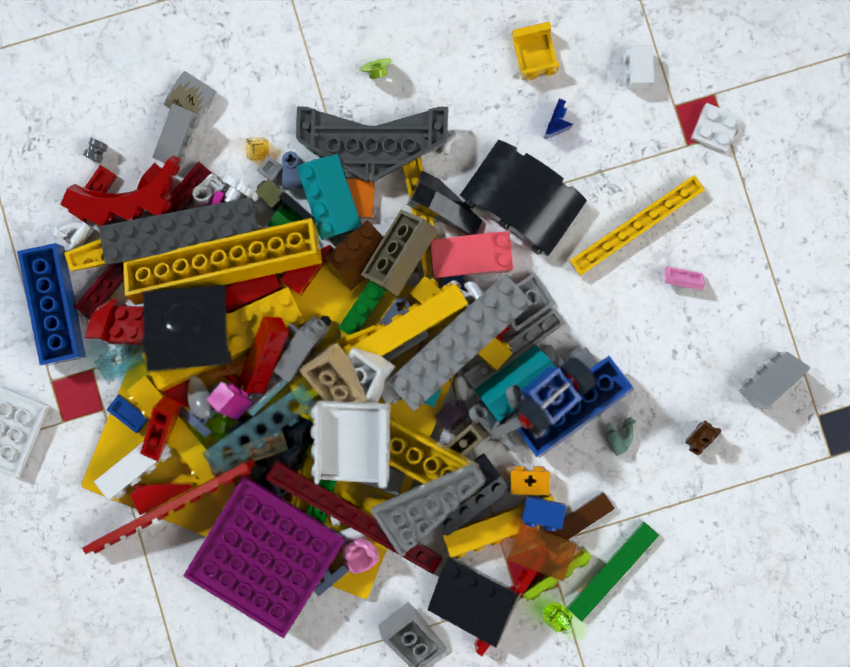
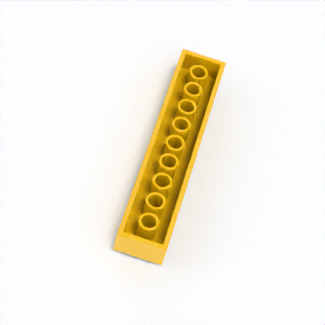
M312 218L187 246L163 254L124 261L125 296L134 305L143 304L144 292L227 285L321 264L322 258L318 230Z

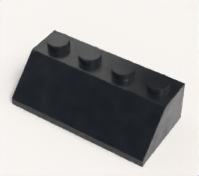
M484 453L473 460L479 464L478 468L485 477L484 483L468 498L466 497L455 510L447 514L446 518L438 524L447 536L510 491L508 485Z

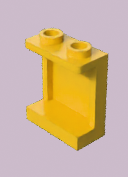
M550 21L512 31L511 38L521 79L534 80L539 75L544 74L545 76H551L559 70L560 62H557L550 34L552 29Z

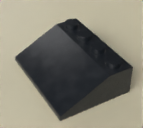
M448 557L427 610L497 648L522 593L454 557Z

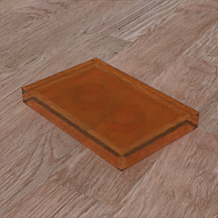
M521 522L507 559L564 581L577 544L539 528L527 526Z

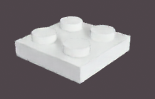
M706 103L691 136V140L727 153L741 117Z

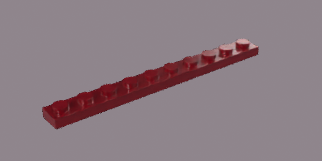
M199 161L170 194L173 196L170 201L172 207L168 213L185 210L193 201V189L212 174ZM123 263L109 265L75 304L74 307L86 318L90 319L94 311L101 304L105 303L123 283Z
M277 460L266 476L268 481L398 554L373 515L325 487L315 484L311 479ZM420 542L413 548L411 547L403 556V558L431 574L434 573L443 560L442 555Z

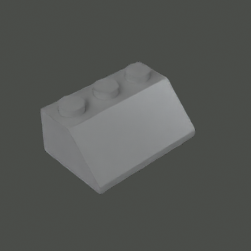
M787 351L776 352L769 358L770 362L766 365H761L755 371L756 375L752 378H747L741 384L743 387L739 391L753 407L769 408L811 368Z

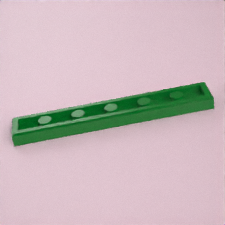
M643 521L572 600L567 609L582 622L659 535Z

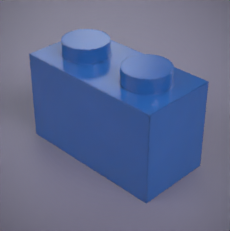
M525 495L521 520L530 527H537L538 524L543 525L546 530L556 531V528L562 529L566 505Z

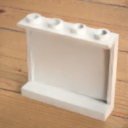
M318 401L311 411V418L314 419L311 436L315 442V446L313 445L312 458H315V465L312 466V476L315 477V484H318L320 480L376 482L378 487L386 488L389 483L390 404Z

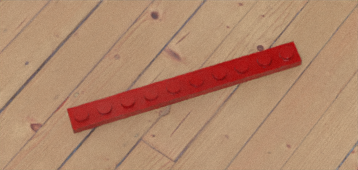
M253 458L82 547L85 555L92 551L94 554L102 551L107 543L111 546L121 540L120 537L124 534L126 538L137 532L136 528L140 526L142 529L150 526L155 518L159 521L169 516L168 511L172 509L174 512L186 507L184 503L190 501L192 504L201 499V494L206 492L209 495L217 491V486L223 484L224 487L235 481L234 477L238 475L241 478L251 473L250 469L256 465Z

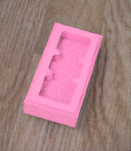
M665 267V283L703 290L705 286L703 273Z

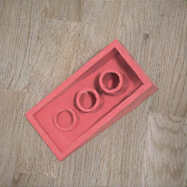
M509 231L435 239L430 243L433 279L508 273L513 270Z

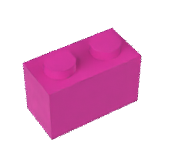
M221 382L206 399L218 413L237 420L253 403L248 397L250 394L246 393L244 388L240 387L239 389L232 383L229 385Z

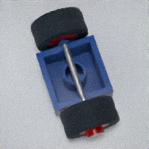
M575 357L567 360L560 368L548 366L520 391L524 398L513 408L519 422L533 434H540L581 400L578 394L584 395L596 384L595 377L590 369Z

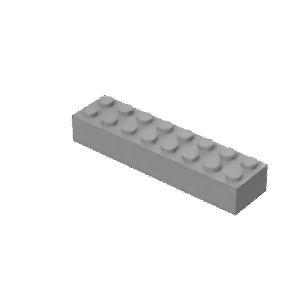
M505 273L387 382L415 411L523 313L532 302Z

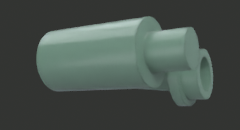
M632 417L621 422L622 428H626L624 440L618 429L614 430L612 424L604 427L607 431L606 437L616 456L628 451L632 443L633 424L636 423Z

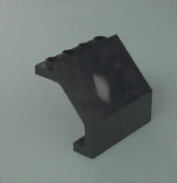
M225 284L144 292L143 347L147 372L231 363L232 355L228 343L226 310L228 289H225Z

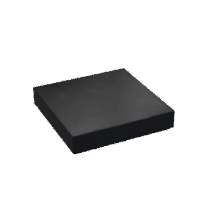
M285 192L279 196L282 207L286 208L300 221L312 218L314 222L313 216Z

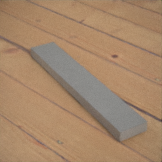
M553 308L506 342L511 347L510 351L512 354L497 371L485 362L487 361L482 360L462 374L471 388L475 390L564 325L565 321L556 309Z

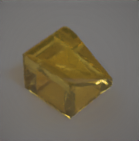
M264 137L246 139V157L251 161L263 160L269 155V140Z

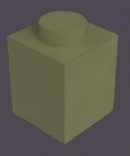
M270 179L262 181L257 186L255 193L275 211L281 205L279 196L283 192Z

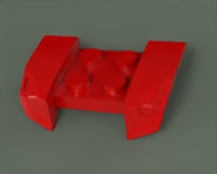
M111 299L107 303L101 304L91 315L84 337L86 339H100L109 344L143 345V306H126V304H123L118 299Z

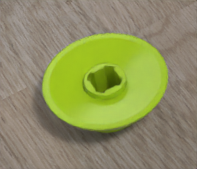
M384 58L371 61L362 65L359 70L361 72H368L370 79L381 78L388 74L386 67L392 63V59Z

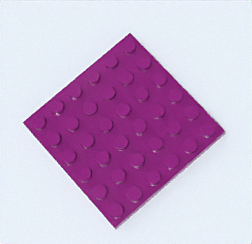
M244 476L183 577L284 639L346 538L249 477Z

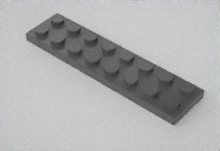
M252 197L99 226L105 265L119 264L124 261L163 254L179 248L259 230Z

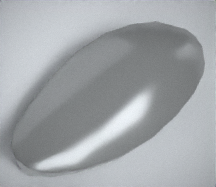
M191 376L188 386L190 409L198 418L208 419L211 416L212 406L206 399L210 396V392L203 381L196 376Z

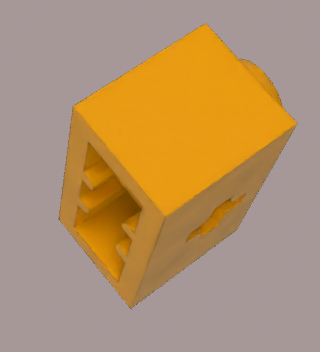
M514 466V469H509V493L517 495H550V471L545 470L543 466H533V470L526 469V466ZM529 475L534 479V481L530 482V485L525 481Z

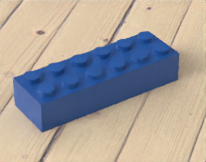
M57 243L17 251L39 364L45 366L86 358L78 313L74 307L76 303L68 264L64 254L65 249L64 246Z
M607 356L590 369L595 377L596 384L584 395L578 394L581 400L553 425L550 424L541 437L536 438L532 432L523 426L517 428L536 457L541 458L635 390L610 356Z

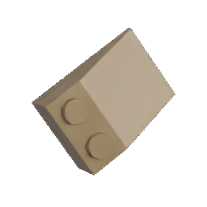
M338 343L308 357L300 370L302 375L325 401L363 403L367 400L350 358Z

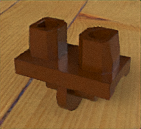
M705 420L699 423L696 429L686 438L685 443L690 445L689 451L699 456L721 434V429L712 427V424Z

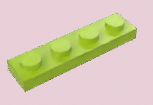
M583 548L531 583L523 594L526 601L537 599L542 591L555 587L558 580L570 577L573 574V570L578 567H585L592 558L589 552Z

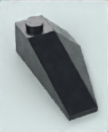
M421 171L407 205L467 235L477 234L483 220L467 207L439 178Z

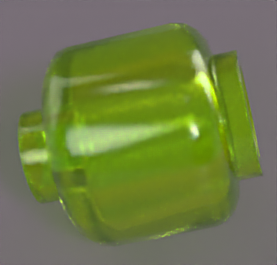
M218 412L210 417L207 428L211 431L209 435L213 437L212 440L223 442L224 438H229L227 429L232 427L235 422L232 417Z
M559 602L550 603L545 608L544 622L553 631L563 632L571 627L572 613Z

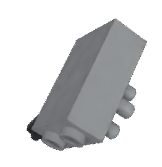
M322 316L320 319L313 317L300 329L293 324H289L287 329L294 335V338L291 339L287 336L282 348L285 352L273 371L288 382L298 375L307 358L314 354L328 332L329 326L332 323L330 317Z

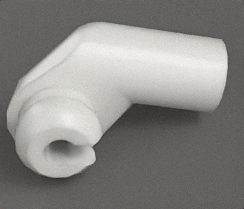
M451 130L448 133L447 142L441 146L440 154L449 155L451 144L454 141H460L462 133L458 132V130Z

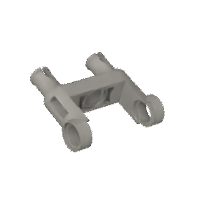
M513 385L506 390L508 402L513 408L524 398L520 393L522 389L518 385ZM479 404L469 409L471 420L475 423H480L493 439L501 443L507 452L515 448L516 443L507 434L522 427L515 412L497 422L489 411ZM544 429L540 434L535 435V437H541L546 432V430Z

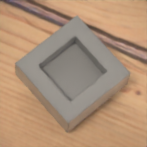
M268 155L257 171L274 182L282 172V165Z

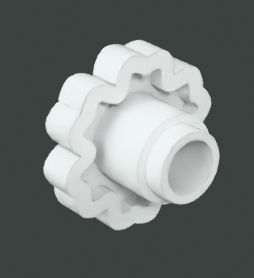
M225 175L222 182L230 187L225 194V202L252 197L254 203H256L259 196L249 188V184L241 179L238 181L229 175Z

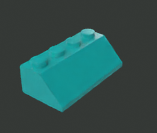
M338 154L314 159L296 166L321 240H328L354 231L362 225Z
M535 345L474 391L495 420L499 422L514 411L508 402L506 390L513 385H518L523 389L548 366L555 367V365Z

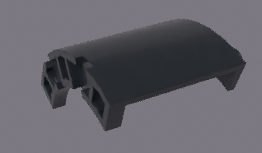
M499 139L460 194L465 200L464 204L471 209L475 207L499 221L498 224L502 228L512 230L526 241L534 253L537 255L542 253L546 256L551 254L587 202V199L575 187L565 185L563 183L564 178L528 153H525V155L518 153L517 147Z

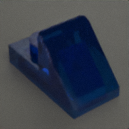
M559 98L544 134V139L547 140L572 128V123L562 120L567 111V108L564 107L565 100Z

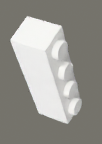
M141 443L94 481V483L108 500L113 498L118 500L127 493L125 491L126 488L130 485L132 487L142 481L140 478L142 475L152 473L157 468L156 464L160 461L165 462L172 456L171 452L175 449H171L166 444L160 460L157 462L140 454L143 445Z

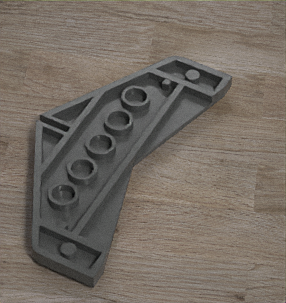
M297 106L296 138L302 145L323 157L338 154L342 167L368 183L369 165H372L371 182L374 183L444 145L448 139L449 108L435 107L423 113L376 126H368L320 112L310 107Z

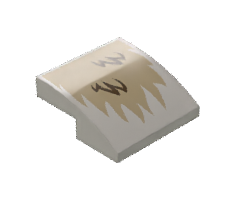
M184 71L172 87L163 105L170 109L173 103L199 114L198 118L200 121L205 109L210 107L217 91Z

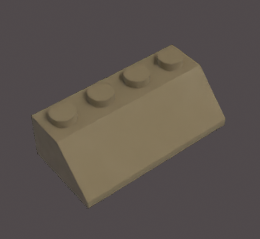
M400 210L361 273V276L398 297L438 230L424 218Z

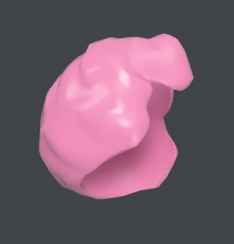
M359 538L344 545L342 548L344 564L351 573L364 572L379 561L378 551L369 540Z

